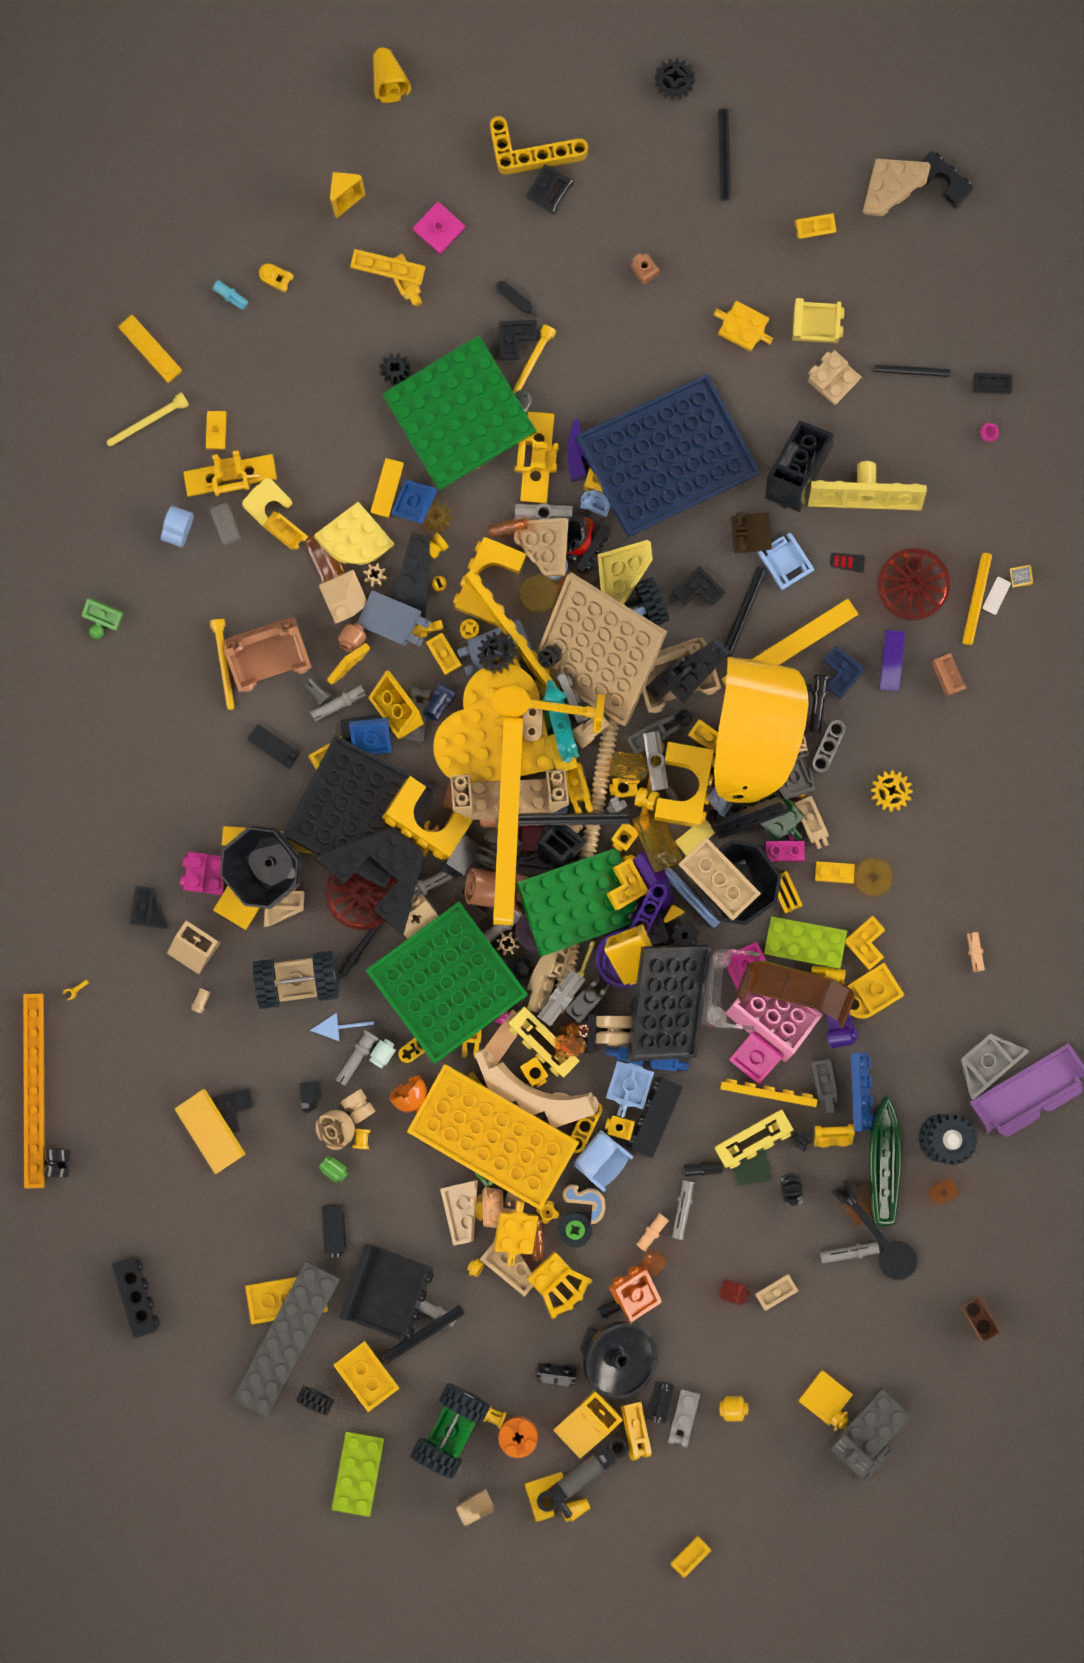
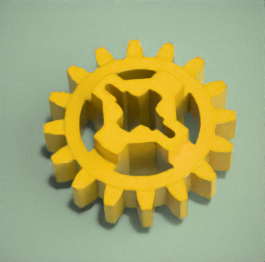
M891 770L890 775H888L884 771L883 777L880 775L876 777L878 782H872V785L875 786V788L870 790V792L875 793L872 800L877 799L878 802L875 805H883V811L886 807L889 808V812H892L893 808L899 811L900 805L903 807L907 806L905 800H911L908 794H912L913 791L908 790V787L912 784L905 782L908 778L907 776L901 778L902 772L895 775L894 770ZM886 779H893L889 784L882 783ZM899 783L902 784V786H903V788H904V792L901 791V789H900V787H899ZM894 787V792H896V794L894 793L890 796L889 790L887 789ZM879 791H881L884 795L883 800L880 797ZM895 798L901 800L898 803L890 804V802Z

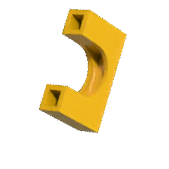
M484 537L482 541H478L475 548L477 552L475 559L471 558L468 569L479 575L487 567L498 566L520 574L526 560V554ZM462 579L460 584L462 590L460 593H456L453 600L455 610L497 626Z
M668 742L665 764L691 770L699 780V789L691 799L686 801L658 798L654 820L700 828L701 823H705L707 812H704L703 809L704 804L708 805L709 802L707 798L710 793H706L707 787L712 786L713 775L710 774L711 767L715 766L716 756H713L714 750Z
M410 776L405 780L382 818L385 819L388 825L396 826L402 830L401 833L406 837L415 839L420 847L431 850L438 859L446 860L452 855L473 820L454 811L441 831L428 832L420 828L414 819L413 811L426 786Z

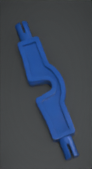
M618 1046L617 1049L605 1048V1050L612 1051H605V1055L616 1056V1060L638 1066L643 1064V1061L631 1062L627 1060L628 1048ZM679 1059L649 1061V1067L652 1069L677 1071V1069L689 1070L687 1068L689 1063L679 1062Z

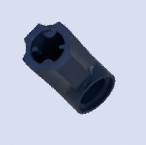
M441 682L434 691L432 699L423 713L431 721H437L445 708L451 705L458 692Z

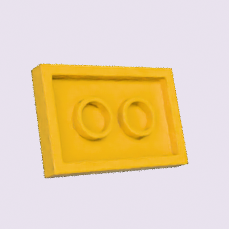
M366 1341L334 1364L336 1370L367 1412L371 1411L399 1389L397 1383Z

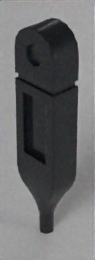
M499 281L497 283V292L520 311L531 313L536 317L539 316L534 311L530 301L507 282Z

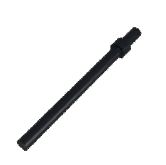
M380 916L375 920L353 953H350L346 958V963L339 971L344 977L352 966L356 965L360 960L359 956L385 921Z

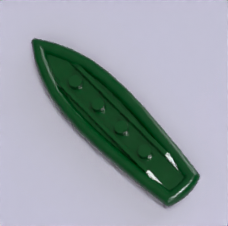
M885 1095L874 1117L869 1143L872 1220L875 1225L883 1227L896 1223L902 1164V1142L899 1121L888 1095Z

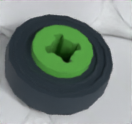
M579 1212L569 1213L560 1220L558 1225L559 1237L565 1245L570 1247L583 1246L592 1236V1224L585 1215Z

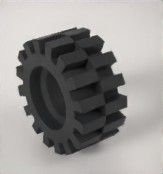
M302 1386L296 1399L302 1406L323 1415L329 1414L334 1403V1399L307 1386Z

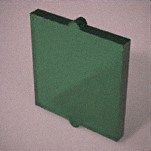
M759 1149L756 1151V1156L748 1160L746 1157L739 1160L741 1164L733 1169L738 1186L771 1180L770 1163L767 1160L766 1150ZM740 1153L733 1154L732 1157H735Z

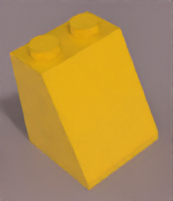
M643 924L608 937L604 950L624 985L637 983L641 947L652 946Z

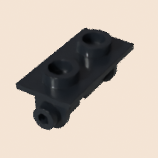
M538 1363L536 1380L540 1381V1383L553 1384L554 1378H557V1385L575 1386L577 1368H572L568 1365L556 1366L551 1363Z
M655 1380L646 1419L652 1420L655 1423H666L674 1385Z

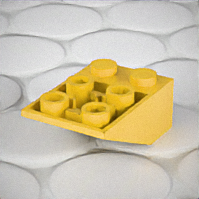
M593 1390L553 1431L581 1459L623 1419L601 1394Z

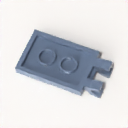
M371 590L357 624L401 645L406 646L409 641L421 646L423 639L412 634L414 627L418 624L428 629L431 622L420 617V610Z
M520 619L513 621L518 634L526 638L527 646L530 650H533ZM499 628L467 640L469 646L457 650L459 659L470 655L473 661L472 665L464 667L467 677L484 668V666L479 664L481 659L477 657V654L481 652L477 647L483 646L480 641H486L487 634L490 637H493V632L499 635L502 632ZM494 650L496 654L502 655L499 651ZM515 652V654L518 656L519 661H521V657L517 652Z

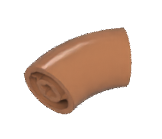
M477 868L470 869L465 883V899L467 904L494 908L496 871ZM515 875V883L529 879L527 876ZM515 885L514 911L522 912L524 908Z

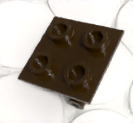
M769 512L747 515L736 513V516H731L734 554L772 550Z

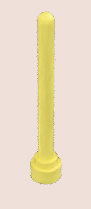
M182 392L177 394L170 404L108 439L107 445H115L176 408H186L189 406V403Z

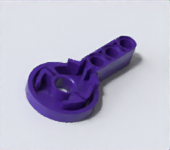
M654 881L650 885L630 927L610 932L599 943L596 951V966L600 975L608 983L617 987H632L636 985L623 984L604 950L608 937L636 927L638 921H644L647 924L645 930L648 934L667 895V886L664 882ZM659 886L663 888L664 892L661 895H656L653 893V889ZM646 904H653L655 910L647 912L644 907Z

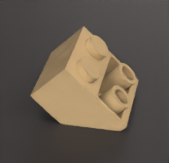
M185 921L175 936L167 954L200 975L221 942L189 921Z

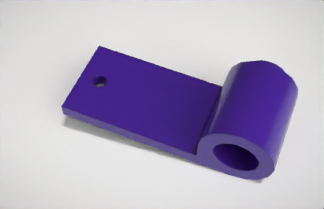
M850 1012L844 1028H840L838 1021L826 1014L830 1028L827 1031L830 1047L834 1049L855 1044L858 1039V1032L853 1027Z

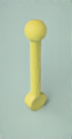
M591 940L580 971L577 972V974H579L582 978L584 977V970L586 964L588 962L592 949L594 948L596 941Z

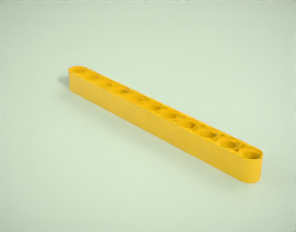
M504 717L493 925L513 926L523 718Z

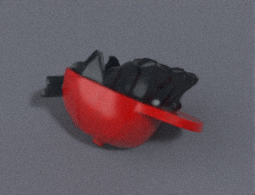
M572 516L570 520L568 519L566 549L568 561L572 560L576 563L578 556L584 554L590 547L592 542L591 532L594 527V521L590 518Z

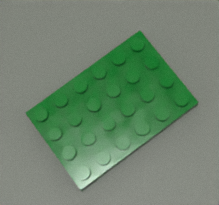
M614 848L515 883L540 957L632 924L633 920H629L627 914L633 910L637 901L634 900L615 911L607 896L608 892L621 885L613 870V867L623 862L619 850Z

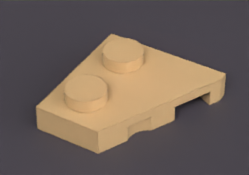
M292 891L272 909H265L264 927H269L304 911L305 891Z

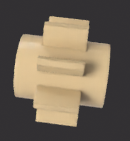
M379 563L376 564V567H372L369 564V570L363 571L365 575H368L364 579L365 583L370 581L372 588L375 584H379L381 587L382 579L387 580V577L382 575L386 572V569L380 570ZM372 572L378 574L379 578L375 579L372 577Z
M512 932L506 937L501 933L502 940H496L501 945L497 950L503 949L504 956L507 951L514 955L513 949L519 948L518 945H515L518 938H511ZM511 939L513 946L505 949V945L502 942Z

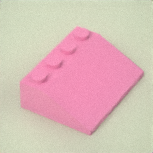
M754 993L747 994L744 1003H741L739 998H737L725 1013L749 1034L754 1031L783 1055L781 1060L784 1062L796 1052L823 1015L817 1009Z

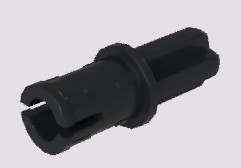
M703 1161L701 1164H684L685 1177L696 1175L704 1177V1175L721 1174L723 1173V1166L721 1162L703 1163Z

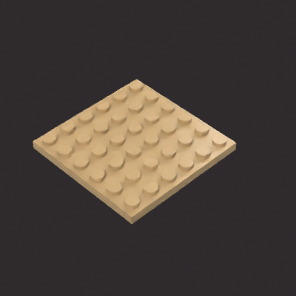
M569 573L539 645L537 655L549 645L558 647L561 651V660L548 668L550 671L549 676L552 680L558 682L556 674L561 672L565 676L569 675L573 683L570 686L572 692H577L580 699L593 707L597 695L605 694L604 714L626 726L630 721L667 631L573 573Z

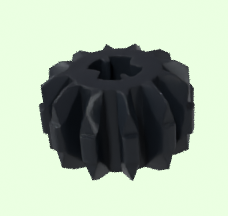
M390 353V359L388 360L384 357L383 361L385 364L379 365L382 369L380 376H385L384 382L390 380L392 386L395 384V381L399 384L401 379H407L406 375H411V370H409L411 364L406 363L407 357L401 358L400 353H397L396 358ZM392 367H398L399 371H392Z
M793 1173L782 1175L780 1184L783 1203L786 1206L802 1204L803 1191L800 1176Z

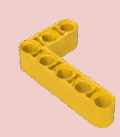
M496 116L490 122L497 168L501 174L508 175L540 169L545 164L551 167L584 160L588 155V144L583 139L568 140L512 151L506 120L501 116ZM496 125H502L503 129L495 130L494 127ZM499 143L507 144V146L503 149L499 148L497 145ZM582 147L584 151L578 153L575 151V148ZM559 150H563L566 152V154L564 156H558L556 152H558ZM546 154L547 158L541 160L538 158V155ZM522 157L529 159L527 163H521L519 160ZM509 161L511 164L504 167L501 165V162Z

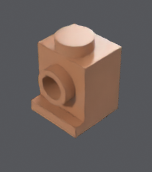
M640 253L632 259L631 269L643 286L659 276V268L656 267L647 253L644 255ZM646 263L648 267L642 268L641 265Z

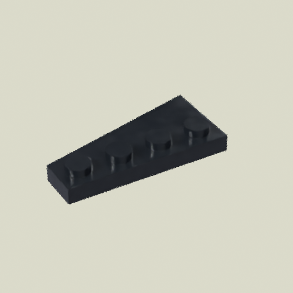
M412 532L392 599L420 610V615L427 617L431 538Z

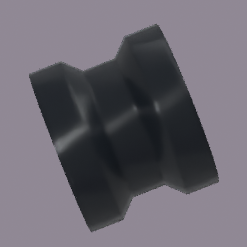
M549 645L541 650L537 656L539 664L542 667L550 668L561 660L560 649L554 645Z
M797 1129L795 1137L789 1141L805 1152L807 1145L812 1143L813 1139L800 1129Z

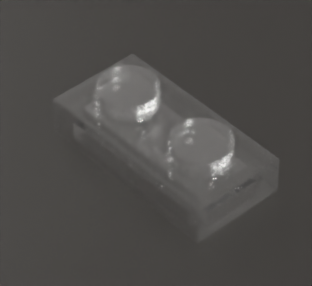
M228 503L211 508L210 512L222 544L226 545L241 539Z

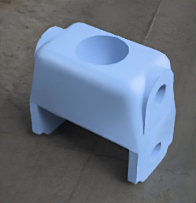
M600 1130L572 1164L605 1192L606 1189L604 1187L616 1178L626 1165L628 1159L632 1160L633 1156Z

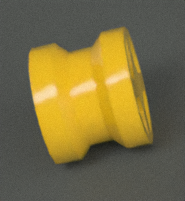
M467 619L461 623L460 632L462 637L470 640L478 636L479 626L475 620Z

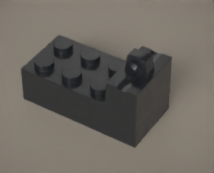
M799 420L767 476L765 499L780 504V507L784 509L790 508L800 512L808 499L811 481H814L833 447L834 434Z

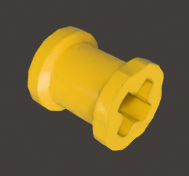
M355 1129V1139L352 1148L369 1149L368 1134L371 1130Z
M491 1406L483 1422L488 1421L497 1425V1428L500 1429L507 1412H499Z

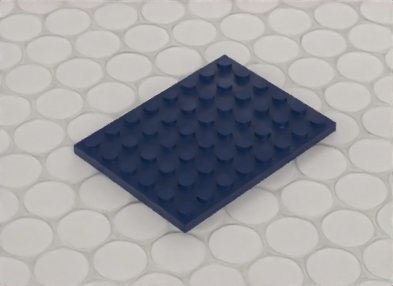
M708 374L575 436V440L628 538L744 483L761 473Z

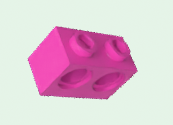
M766 841L764 843V852L771 862H803L805 860L804 841Z

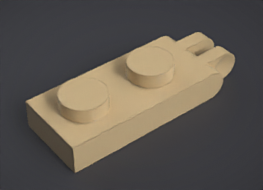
M812 796L794 803L805 815L801 822L810 843H815L817 849L822 848L819 840H822L824 846L829 845L826 837H829V834Z

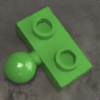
M88 598L81 616L96 622L89 628V635L94 639H99L104 635V628L102 626L115 631L118 630L124 612Z

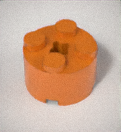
M519 1415L508 1418L499 1430L498 1439L500 1447L510 1457L522 1458L529 1455L535 1449L538 1441V1432L535 1424L528 1418ZM516 1432H519V1435H523L521 1441L513 1438Z

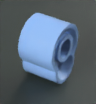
M171 506L164 521L161 540L183 547L192 525L193 513Z

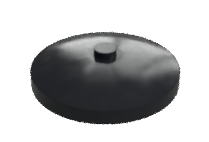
M618 1321L603 1327L592 1337L585 1350L583 1369L588 1383L599 1394L610 1399H624L637 1394L649 1383L656 1370L658 1352L655 1341L647 1330L633 1322Z

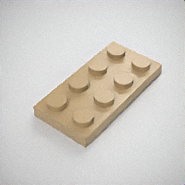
M707 837L678 864L732 921L761 894Z

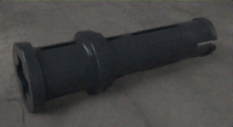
M814 674L815 684L814 690L811 692L814 698L809 732L821 733L825 698L829 695V692H827L828 680L831 679V676Z

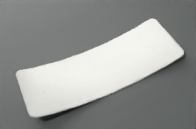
M997 577L982 608L996 615L1011 582Z

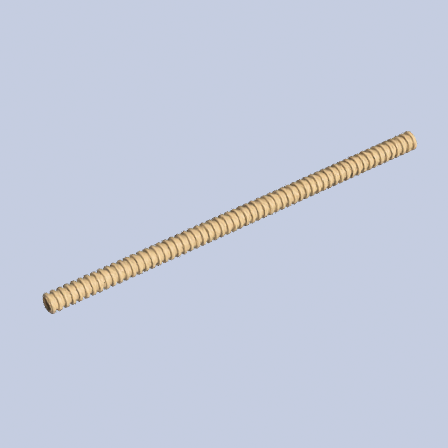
M606 714L604 716H606L611 725L601 732L603 735L600 736L602 741L599 742L600 748H598V751L600 752L597 754L598 760H596L597 765H595L593 789L590 791L592 792L590 796L593 806V812L591 813L604 812L603 806H605L604 801H606V789L609 787L607 783L610 781L608 777L611 776L609 771L612 770L610 766L613 765L611 760L614 759L612 754L615 753L613 748H616L614 743L617 742L615 737L618 736L616 732L619 730L617 726L620 724ZM600 824L584 825L586 829L583 830L585 835L582 838L587 843L581 850L578 861L594 856L597 853L595 848L598 847L596 843L599 842L597 837L600 836ZM575 944L571 946L562 978L556 979L558 981V984L555 985L556 987L563 983L571 970H576L574 965L577 964L575 959H578L576 954L579 953L577 948L580 945Z

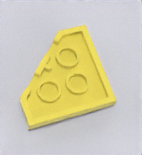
M645 540L598 554L601 591L624 605L653 560L651 542Z

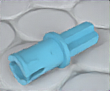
M220 280L214 284L212 290L224 297L226 302H231L241 310L246 308L248 301L236 293L234 288H229Z

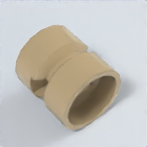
M362 1089L340 1102L346 1111H350L349 1116L355 1125L376 1112L371 1103L366 1102L367 1097Z

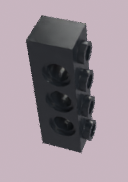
M136 1255L112 1263L133 1339L157 1332L160 1321L157 1315L154 1316L152 1308L155 1305L152 1296H148L147 1289H149L147 1278H143L141 1270H144L141 1259H138ZM129 1272H132L136 1275V1281L134 1283H130L127 1280V1274ZM134 1291L141 1293V1301L137 1302L133 1299L132 1294ZM139 1310H144L147 1313L146 1320L139 1319Z

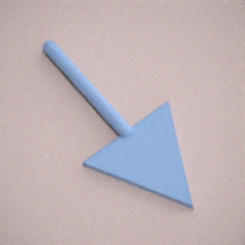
M335 1013L310 1031L340 1041L338 1029L374 1025V1021L338 1025L337 1013Z

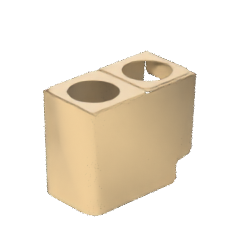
M483 1489L459 1501L456 1510L462 1523L466 1526L492 1513L494 1505L487 1490Z

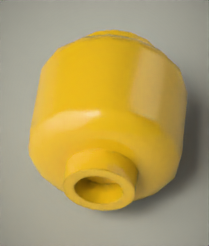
M725 1396L723 1401H720V1416L727 1422H741L745 1415L749 1413L748 1403H745L742 1396Z

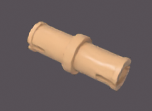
M979 932L966 934L970 950L968 955H971L973 972L984 971L982 956L984 951L981 949Z
M659 1213L650 1227H646V1232L636 1245L646 1252L653 1240L660 1236V1231L669 1220Z

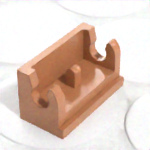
M951 653L931 662L946 697L967 689Z

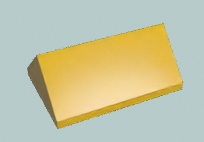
M333 172L330 201L334 216L338 218L366 195L360 175Z
M386 671L368 698L383 718H388L389 727L396 737L400 739L423 725V721L417 707L391 672Z

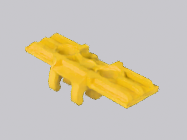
M528 412V417L537 432L518 443L517 466L514 467V471L523 473L520 502L547 504L549 473L557 471L556 457L559 450L558 443L552 445L554 414ZM541 434L545 440L544 442H537L533 438L535 435ZM526 445H532L530 467H524ZM532 472H539L541 479L533 481L530 478Z
M239 450L233 451V457L220 459L218 454L212 455L214 466L184 471L188 497L215 492V496H220V493L240 489L250 490L249 486L251 484L261 483L266 478L277 479L273 454L241 460ZM247 468L254 469L252 475H247L244 471ZM210 475H215L214 478H212L213 482L208 483L207 478ZM243 479L241 482L219 486L221 483Z

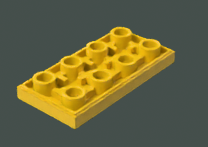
M205 1089L175 1108L178 1116L215 1174L246 1155Z

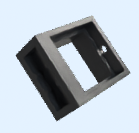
M344 1204L322 1206L324 1254H329V1257H341L342 1253L347 1251Z

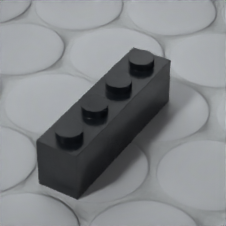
M661 1078L660 1081L656 1080L652 1089L655 1091L653 1098H648L644 1107L648 1109L645 1117L641 1115L637 1126L640 1127L638 1133H633L629 1142L632 1145V1150L653 1158L682 1092V1086L664 1078Z

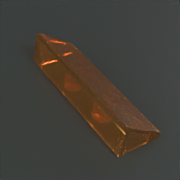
M315 534L304 541L323 582L344 573L340 562L328 554L314 538Z

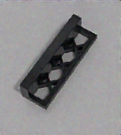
M778 789L772 793H776L775 798L768 800L770 797L768 795L759 800L754 806H750L752 803L733 802L726 815L720 819H717L718 811L715 809L711 810V828L721 839L789 813L788 806L783 801L782 794ZM742 807L738 812L733 813L736 808Z

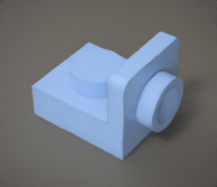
M595 490L586 491L581 497L580 508L583 510L588 509L603 517H607L611 505L606 496Z

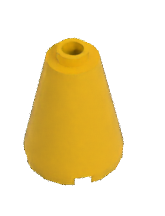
M384 47L378 48L373 54L375 98H379L383 103L399 101L402 95L406 94L407 96L410 93L411 84L391 50Z

